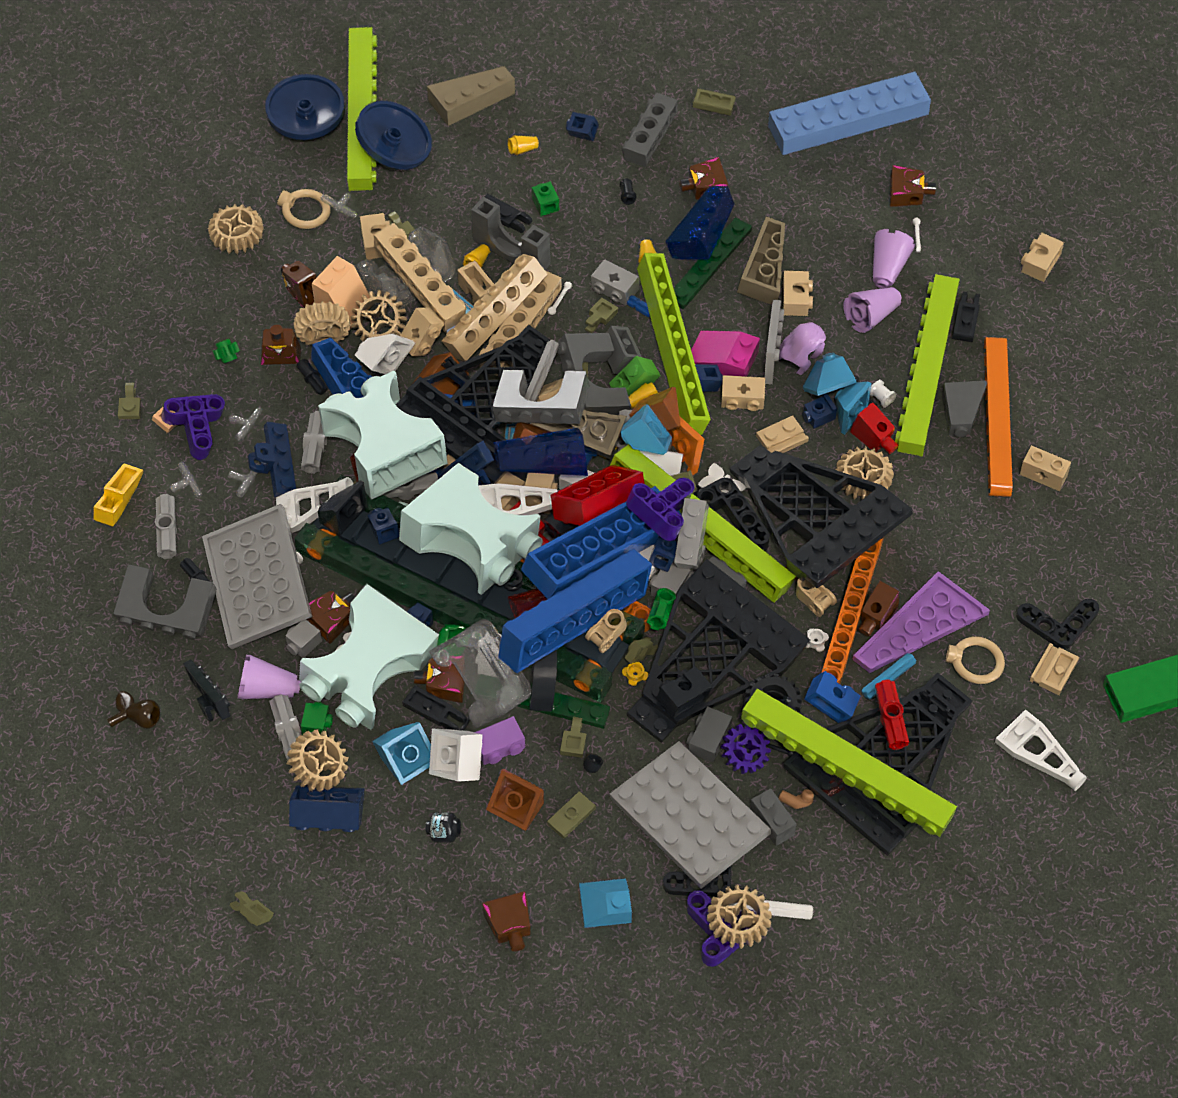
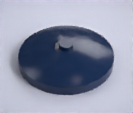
M301 74L286 78L276 84L267 96L265 109L270 125L278 133L292 139L308 140L324 136L335 129L344 116L345 104L343 94L334 82L319 75Z
M390 101L372 102L362 109L356 119L355 132L362 148L373 159L385 166L401 170L412 169L421 165L431 151L432 139L427 126L418 115L403 105Z

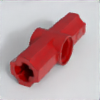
M890 679L882 680L875 684L881 712L880 721L884 726L889 748L894 750L902 749L909 745L903 718V706L899 702L895 681ZM887 713H893L896 716H890Z

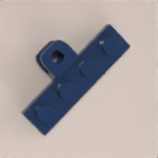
M266 422L264 425L266 443H257L254 446L255 452L248 455L249 469L254 472L267 474L270 471L274 497H279L296 489L287 425ZM254 460L259 461L260 465L255 464Z
M482 441L448 465L437 476L440 479L459 463L479 476L478 486L482 485L481 481L484 485L491 484L490 480L482 468L494 459L490 450Z

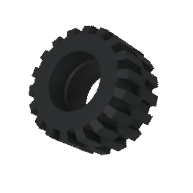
M766 674L763 679L758 677L755 679V683H750L749 689L745 693L744 707L754 692L759 689L776 700L783 699L788 695L791 697V702L786 706L800 713L802 696L800 695L799 688H795L793 681L788 682L787 677L779 678V674H774L773 677H770L769 674Z

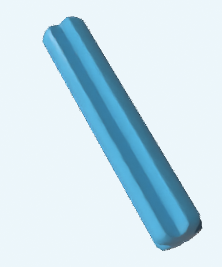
M907 653L862 689L863 696L867 699H872L876 696L875 684L882 680H896L916 663L914 656Z

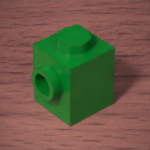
M551 181L532 187V200L540 216L559 211V197Z
M320 702L306 703L301 723L302 736L307 731L312 733L318 729L320 734L323 731L327 732V728L332 727L333 714H330L328 705Z

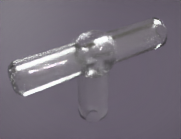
M325 193L320 197L322 202L333 207L335 211L341 212L352 219L357 217L358 213L345 206L351 199L349 193H345L339 201Z
M256 407L248 419L234 414L230 415V422L242 426L235 435L236 440L242 441L247 433L254 428L255 422L263 413L261 408Z
M184 461L179 462L177 466L184 478L170 485L171 491L175 493L189 486L195 498L202 497L203 493L196 482V477L190 472Z
M250 470L247 475L236 471L229 472L228 476L230 479L242 482L236 491L237 497L243 498L249 487L254 484L259 472Z

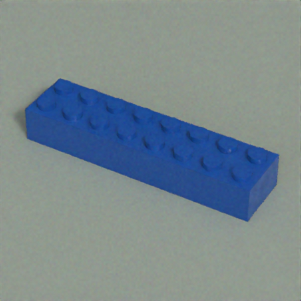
M656 486L651 488L656 494L661 492ZM626 502L529 552L521 571L549 599L558 591L568 588L573 582H578L590 572L600 569L605 563H610L617 559L622 553H627L632 549L639 553L654 545L659 535L627 507Z
M632 549L627 553H622L612 562L605 563L595 572H590L578 582H573L563 591H558L546 601H541L531 610L524 611L514 620H509L502 628L498 658L515 673H518L589 630L609 610H622L646 595L652 563L635 549Z

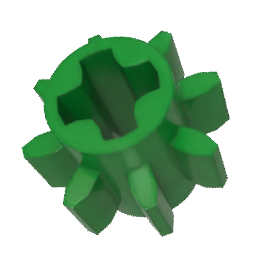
M230 338L216 343L217 349L213 350L216 360L221 359L223 363L236 359V353L240 349L237 342L231 343Z

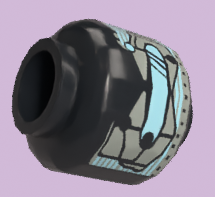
M434 813L430 821L426 822V834L430 835L431 840L435 843H452L457 837H460L461 821L454 813Z

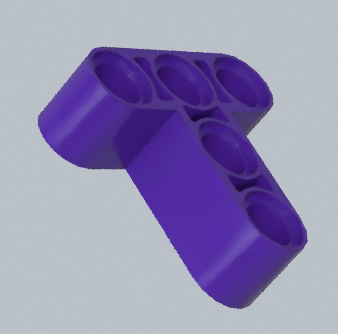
M215 394L170 398L164 403L161 418L168 425L184 424L192 457L197 460H203L208 457L212 446L208 422L216 421L221 417L225 401L221 396Z
M679 478L656 494L647 485L637 483L633 486L626 505L661 538L673 541L677 538L684 524L683 517L677 511L683 508L685 498L690 499L695 486L690 479Z
M694 891L688 896L687 913L710 936L702 945L701 958L703 963L710 967L717 966L739 948V943H735L734 947L731 948L730 941L722 944V936L714 937V931H710V923L707 921V915L710 914L708 906L712 905L711 899L702 891ZM701 903L703 906L696 908L692 904ZM742 911L737 917V923L739 922V918H741ZM721 918L726 926H728L731 929L733 928L730 923L724 921L725 919ZM745 927V928H742L740 931H742V930H747V929H750V928H749V927ZM714 950L718 954L711 956L707 954V951Z

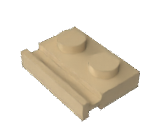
M790 416L756 432L758 440L771 453L774 451L785 453L808 442L809 439L794 416Z
M1050 643L1034 670L1030 682L1033 683L1034 681L1039 686L1060 695L1078 663L1079 657L1064 649L1055 648Z

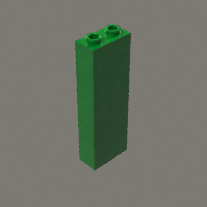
M1178 655L1106 675L1103 687L1120 723L1178 707Z

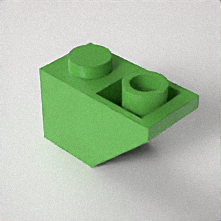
M635 356L609 384L611 388L626 387L629 396L644 383H654L661 375L652 360Z

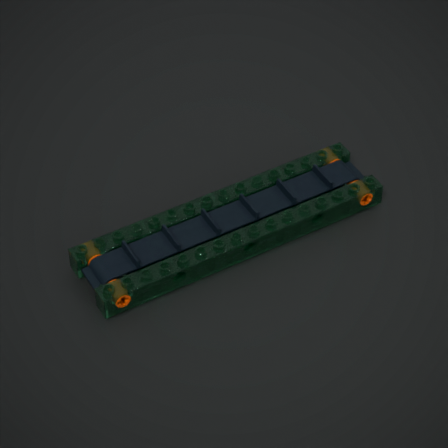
M340 475V477L337 479L336 482H338L339 480H342V479H344V478H346V477L343 476V475ZM366 493L368 507L341 536L320 524L319 518H317L312 525L305 523L294 538L296 551L299 554L363 586L368 584L382 595L408 608H412L418 602L432 610L434 621L444 626L448 624L463 626L467 630L468 637L477 642L480 637H484L487 630L502 635V628L506 622L514 620L524 611H529L541 601L547 600L542 592L521 571L524 564L521 561L515 564V569L519 570L523 576V584L519 590L509 591L503 585L499 586L494 583L481 595L478 593V580L474 571L464 561L455 556L438 552L419 554L401 542L399 537L379 545L370 527L368 515L376 508H389L394 520L397 522L400 535L401 510L406 507L384 495L371 500ZM620 610L626 619L627 627L604 653H601L599 647L591 640L585 639L588 630L558 648L556 681L601 703L612 687V673L625 655L628 647L633 641L643 638L645 621ZM614 618L610 625H618L621 619Z

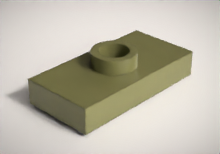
M698 89L693 101V108L731 115L736 96Z
M578 792L547 821V825L564 839L596 809V805L581 792Z

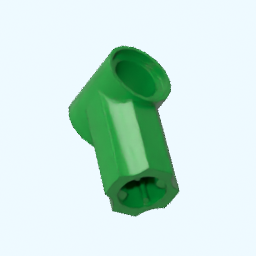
M667 588L658 589L647 620L651 629L657 631L665 629L676 599V595L672 590Z

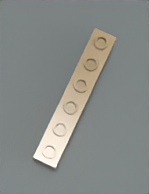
M393 223L375 233L374 247L425 308L430 307L445 323L442 329L447 331L457 325L461 317L465 315L466 306L464 302L456 298L452 288L449 285L446 286L442 281L439 272L431 268L428 259L422 257L417 246L407 239L404 230L399 229Z
M526 254L519 256L510 269L506 270L501 275V278L489 287L487 293L475 302L474 307L461 317L460 322L447 332L442 342L456 359L468 360L548 275L537 259Z
M545 271L548 275L499 326L496 334L493 333L491 335L488 346L485 349L483 348L479 355L501 347L507 340L517 337L528 324L535 329L561 291V277ZM500 361L501 367H510L505 361ZM486 362L481 363V364H480V368H481Z

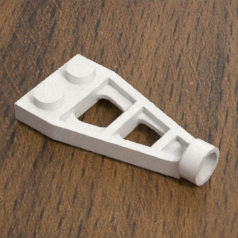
M346 477L334 483L294 489L276 497V505L282 504L285 508L291 534L303 529L319 518L317 512L320 507L319 494L329 492L330 499L331 496L354 483L349 477ZM311 498L312 508L300 516L299 501Z
M509 484L479 485L482 496L489 504L498 510L514 515H534L551 510L552 502L550 495L557 492V489ZM503 496L518 497L521 505L516 509L505 511L502 509L501 498ZM541 496L543 502L529 507L526 505L525 497Z
M1027 710L1020 714L995 740V743L1012 757L1065 782L1074 791L1087 778L1079 771V768L1045 725ZM1033 736L1039 737L1046 746V749L1040 755H1035L1024 749V745ZM1051 753H1055L1063 761V764L1058 769L1053 768L1044 761Z

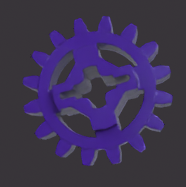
M739 724L736 726V730L734 728L728 731L729 735L723 737V740L727 743L721 745V748L726 750L722 757H728L729 760L726 762V765L733 764V771L741 768V774L747 773L748 770L750 773H754L756 768L760 770L764 767L763 763L769 760L765 755L771 752L770 749L766 748L770 740L764 741L763 737L765 735L764 733L759 734V729H751L748 725H745L743 728ZM738 735H741L739 741L734 742L735 738ZM756 755H757L758 758L756 759V761L753 762V763H750V761L752 760L753 756H756Z

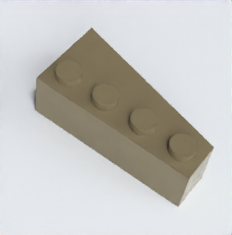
M504 66L428 85V101L449 126L515 94V79Z
M769 217L765 218L742 275L738 293L772 304L773 300H778L782 273L785 223Z
M583 410L580 424H530L560 440L611 460L621 436V429L627 421V416Z

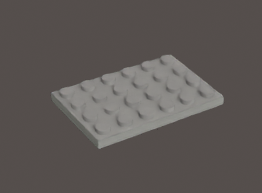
M282 504L202 536L213 584L217 588L216 597L227 643L231 649L312 617L285 508Z
M679 741L610 793V798L701 889L771 834V829Z

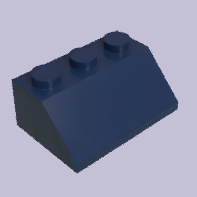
M296 785L289 800V827H295L298 830L318 828L321 831L342 829L344 832L359 830L362 820L365 788L332 787L330 790L324 788L322 791H317L315 787L314 790L309 791L308 786L301 787V785Z

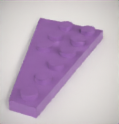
M938 571L853 655V661L871 673L902 658L907 653L910 654L989 615L990 610Z

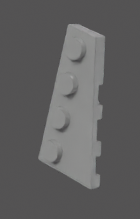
M773 300L766 352L765 384H773L775 361L779 362L780 349L776 348H780L783 322L779 321L784 319V309H780L781 300Z

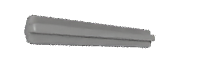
M555 340L548 341L524 397L529 401L536 402L559 348V343L555 342Z

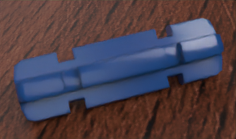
M631 295L627 305L632 308L635 307V310L650 317L647 303Z

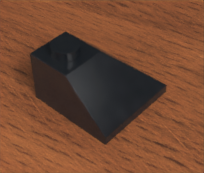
M360 480L331 496L327 502H323L317 511L320 524L341 536L368 507L364 482Z

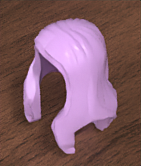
M813 322L798 325L780 345L779 359L795 363L800 367L797 374L802 375L811 365L808 355L815 350L810 357L814 359L823 352L826 336L822 328Z

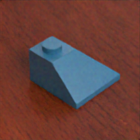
M828 353L823 355V359L816 361L803 385V389L805 392L819 396L855 384L856 379L843 356Z
M857 382L837 392L835 396L837 418L842 434L845 435L854 424L857 415L868 406L872 383Z
M648 404L636 412L621 429V437L626 444H630L633 449L664 455L667 453L672 439L670 433Z
M419 722L391 729L372 741L381 759L401 785L430 767L431 743Z
M626 879L579 883L585 928L632 923L630 894Z

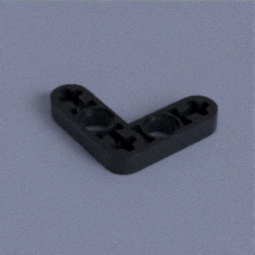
M1084 599L1062 624L1030 603L1020 605L1016 617L1021 624L1055 647L1066 650L1075 643L1097 617L1099 604L1093 599ZM1092 607V611H1089L1084 617L1085 608ZM1031 612L1030 616H1023V613ZM1074 620L1079 621L1082 627L1078 629L1073 628L1070 622ZM1047 623L1051 629L1044 631L1040 629L1039 624ZM1068 631L1070 634L1068 635L1067 640L1061 642L1059 640L1060 637H1064Z
M732 865L719 874L723 875V885H725L723 889H718V876L702 889H694L690 885L693 880L685 872L667 873L663 879V888L665 892L671 895L689 896L694 891H702L707 896L717 897L719 891L726 894V888L728 886L731 888ZM671 879H676V883L681 884H676V887L673 888L670 884ZM684 879H687V883H686L687 889H684V888H683V887H684Z

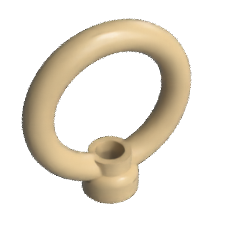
M301 189L292 193L284 190L279 196L278 205L282 206L285 219L295 227L302 229L316 228L326 222L330 215V204L327 198L315 190ZM310 197L316 199L322 205V213L314 220L303 221L295 218L290 208H292L296 199Z
M968 637L961 640L956 646L949 645L945 662L953 663L956 672L962 678L975 684H987L995 681L1000 677L1005 666V659L1000 648L992 641L982 637ZM974 645L987 648L996 660L994 670L986 675H976L969 672L961 662L963 650Z

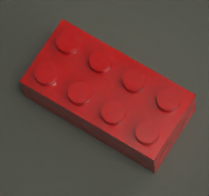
M610 465L551 494L554 519L563 521L565 524L580 526L626 502L635 484H645L643 472Z

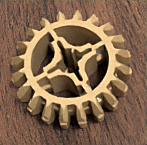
M234 204L230 208L226 205L225 210L219 208L218 213H213V218L210 219L208 228L210 239L215 247H219L222 252L227 249L229 254L232 250H235L236 254H238L239 250H243L246 253L247 247L253 250L254 244L259 245V239H262L264 230L262 219L258 216L257 211H253L250 206L245 208L243 204L240 207Z
M378 290L377 296H375L370 291L369 299L362 295L364 302L356 301L359 309L352 308V311L357 313V315H352L350 318L353 321H357L351 326L353 329L358 328L355 334L357 336L362 334L361 341L364 342L367 338L388 334L401 335L398 329L405 328V325L400 322L407 321L405 316H401L406 313V310L403 308L399 309L403 303L401 301L396 302L397 297L395 295L390 298V293L386 292L382 297V291ZM375 303H381L380 305H378L376 310H367V308ZM387 304L394 309L395 321L386 316ZM382 313L381 316L385 320H379L378 323H376L377 321L373 317H379ZM363 317L372 322L370 333L363 326ZM383 326L391 327L387 332L377 334Z
M323 301L321 303L314 302L313 305L306 304V307L300 308V311L296 313L294 318L296 336L300 338L301 342H305L306 345L332 338L338 344L339 340H344V337L348 335L351 326L348 311H345L342 306L339 307L338 303L332 304L331 301L328 303H323Z
M866 446L863 450L856 447L855 452L849 449L847 455L843 454L841 460L837 462V471L880 484L887 490L892 484L894 475L892 463H889L888 457H883L882 451L875 453V448L870 451L867 450ZM849 484L841 489L846 490V496L853 493L854 500L858 496H861L863 500L872 493Z
M318 729L312 733L307 731L303 736L299 735L295 740L296 742L290 745L292 750L288 751L287 756L290 759L287 761V764L293 767L289 770V773L296 774L294 781L300 779L302 781L301 787L308 784L309 791L314 790L315 787L317 791H322L324 788L330 790L332 786L338 785L340 780L345 777L344 772L348 769V766L344 763L348 761L349 757L343 756L346 749H340L341 741L335 742V735L327 737L326 731L319 734ZM306 746H316V749L313 751H304ZM322 770H331L329 776H319Z
M738 884L735 886V890L732 891L728 886L725 891L726 894L719 891L717 894L718 898H712V905L708 906L710 914L707 915V921L711 922L709 929L714 931V937L722 936V944L730 941V947L732 948L735 943H739V947L742 949L744 943L751 947L753 946V940L759 943L762 938L761 935H767V928L771 926L769 919L772 913L768 911L769 903H763L765 900L764 895L757 897L758 891L756 889L748 892V886H745L744 890H740ZM746 904L752 907L757 913V915L754 914L753 911H750L746 907ZM740 910H742V916L737 923V917L740 914ZM721 918L725 919L724 921L730 923L733 928L731 929L728 926H726ZM745 927H749V928H750V929H747V930H742V931H740L742 928H745Z

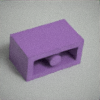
M514 716L474 732L482 734L481 761L483 765L488 763L496 764L503 757L510 754L512 756L517 755L525 748V737Z

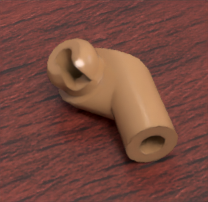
M805 789L800 795L794 796L783 790L779 800L794 809H799L812 804L814 793L811 790Z

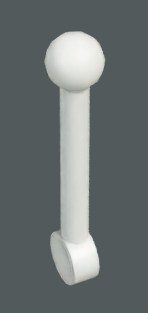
M919 218L913 219L916 252H921L919 224L921 221Z
M565 282L564 289L553 307L548 308L550 315L556 313V308L568 289L572 288L571 282Z

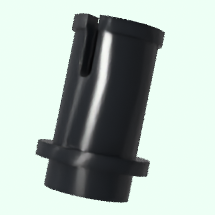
M626 178L619 183L622 191L621 201L626 205H631L635 202L637 196L633 191L632 180Z

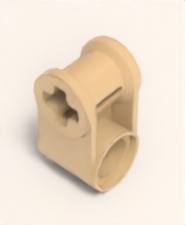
M798 579L796 596L818 617H821L830 605L834 606L837 603L835 595L823 585L817 589L806 579L803 582Z
M618 609L609 610L588 630L585 639L591 640L596 644L601 653L607 651L627 627L623 613ZM614 618L621 619L618 625H610Z

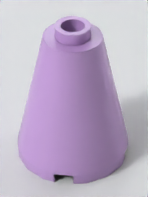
M882 229L876 232L874 239L873 282L879 288H887L893 285L914 249L913 238L901 231L895 230V234L888 233L889 229Z
M893 287L853 292L844 300L845 317L847 320L851 319L855 324L852 327L856 331L862 333L870 331L900 306L901 294Z
M246 655L238 698L265 699L274 698V696L281 694L292 698L294 693L299 694L301 680H297L296 674L252 655Z

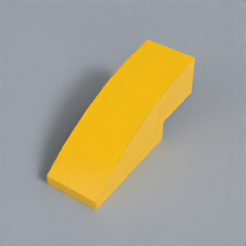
M123 464L106 484L104 495L94 506L95 521L110 526L115 525L143 475L142 469Z

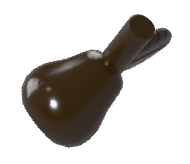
M119 691L116 697V707L119 713L107 720L110 726L113 727L128 718L141 728L150 729L159 721L160 708L151 699H144L134 703L131 694Z

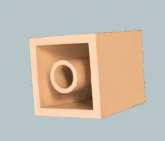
M337 256L312 282L315 303H321L322 301L323 303H328L329 301L332 304L338 303L339 307L342 306L345 311H348L350 324L352 325L357 322L350 318L352 315H357V313L352 311V308L359 309L356 301L358 300L363 303L362 295H365L368 299L370 295L354 265Z

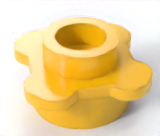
M640 662L629 664L622 670V674L628 678V683L631 686H636L638 682L647 680L649 676L648 672L644 671V667Z

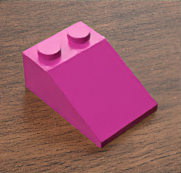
M700 331L691 349L694 363L718 365L720 373L724 376L747 377L759 352L760 338L740 331Z

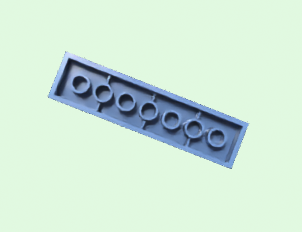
M916 72L770 111L768 127L782 155L928 115L931 99Z

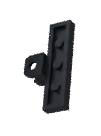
M191 659L183 663L189 679L202 694V696L196 699L206 719L209 722L214 720L210 712L212 709L222 720L230 717L229 701L224 694H221L216 684L213 685L209 675H205L200 665L196 666Z

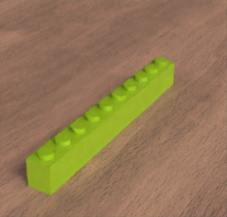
M372 27L349 28L347 166L349 191L373 190V183H377L376 171H373V167H377V161L362 148L355 132L356 119L366 105L377 101L376 94H373V91H377V80L373 79V76H377V65H373V62H377V50H373V47H377V35H373Z
M644 253L637 270L669 387H676L679 416L696 432L702 435L711 419L664 254Z
M935 274L934 282H929L927 294H931V296L925 300L924 310H927V315L922 314L920 326L924 328L923 331L919 330L917 343H920V347H915L913 359L917 360L916 364H911L909 376H913L912 381L908 380L906 392L909 393V398L904 397L902 409L906 410V412L900 415L898 426L902 427V430L896 433L895 442L899 444L897 452L923 457L960 280L958 278Z
M630 444L617 452L610 464L642 471L645 485L649 488L656 486L660 491L676 481L639 450L633 449ZM692 493L690 499L700 500ZM709 507L703 545L735 572L741 573L752 586L772 602H776L790 589L796 576Z
M757 689L743 708L741 719L746 725L761 730L766 737L772 740L776 739L786 749L798 752L803 755L806 761L818 764L828 774H835L848 786H855L860 789L865 796L877 799L887 809L895 810L902 814L907 821L919 824L927 833L940 837L954 816L957 808L954 804L761 690Z

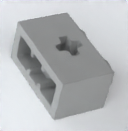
M604 259L591 275V288L599 294L603 293L609 296L615 302L627 305L629 297L631 295L634 296L639 290V276Z

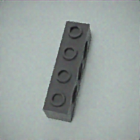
M657 92L653 99H649L645 113H641L638 125L632 128L629 140H626L623 144L624 160L643 167L647 166L677 114V99Z

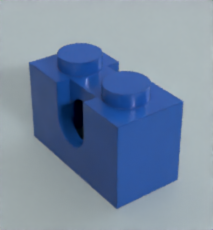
M824 671L813 678L804 700L838 723L848 720L853 716L861 695L856 693L850 686L840 685L837 683L838 679L834 675Z

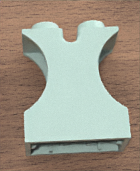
M395 371L381 377L374 376L367 379L361 387V393L364 396L362 398H355L351 392L338 393L330 396L324 403L318 405L325 437L342 438L358 447L354 454L358 479L364 482L365 491L371 500L448 464L444 434L431 418H419L408 415L395 405L400 400Z
M458 463L401 510L399 540L419 554L438 552L461 559L474 571L478 580V593L482 595L494 583L499 586L505 584L513 574L515 564L522 558L526 559L529 552L542 546L543 539L538 536L541 516L538 514L514 515L493 507L485 500L479 490V476Z
M367 584L350 604L349 624L352 630L350 637L341 648L327 656L303 658L300 661L299 680L301 682L299 686L309 698L320 702L323 698L330 700L334 694L342 693L341 704L335 710L337 716L351 727L356 728L361 723L372 730L376 713L373 696L382 683L395 675L422 670L429 662V659L436 653L439 634Z

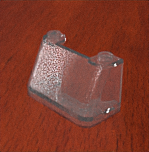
M423 226L413 230L409 234L408 240L417 246L422 257L428 259L431 268L439 272L442 281L445 282L453 277L456 266L446 239ZM366 259L355 265L359 276L376 295L378 290L382 291V297L386 292L390 293V298L395 295L397 297L396 302L401 301L403 303L399 309L417 299L388 263L378 268L374 261Z
M484 619L429 651L439 666L446 667L453 663L474 696L476 702L469 707L468 715L475 728L504 715L531 695V686L523 672L515 673L498 658L501 636L494 625Z

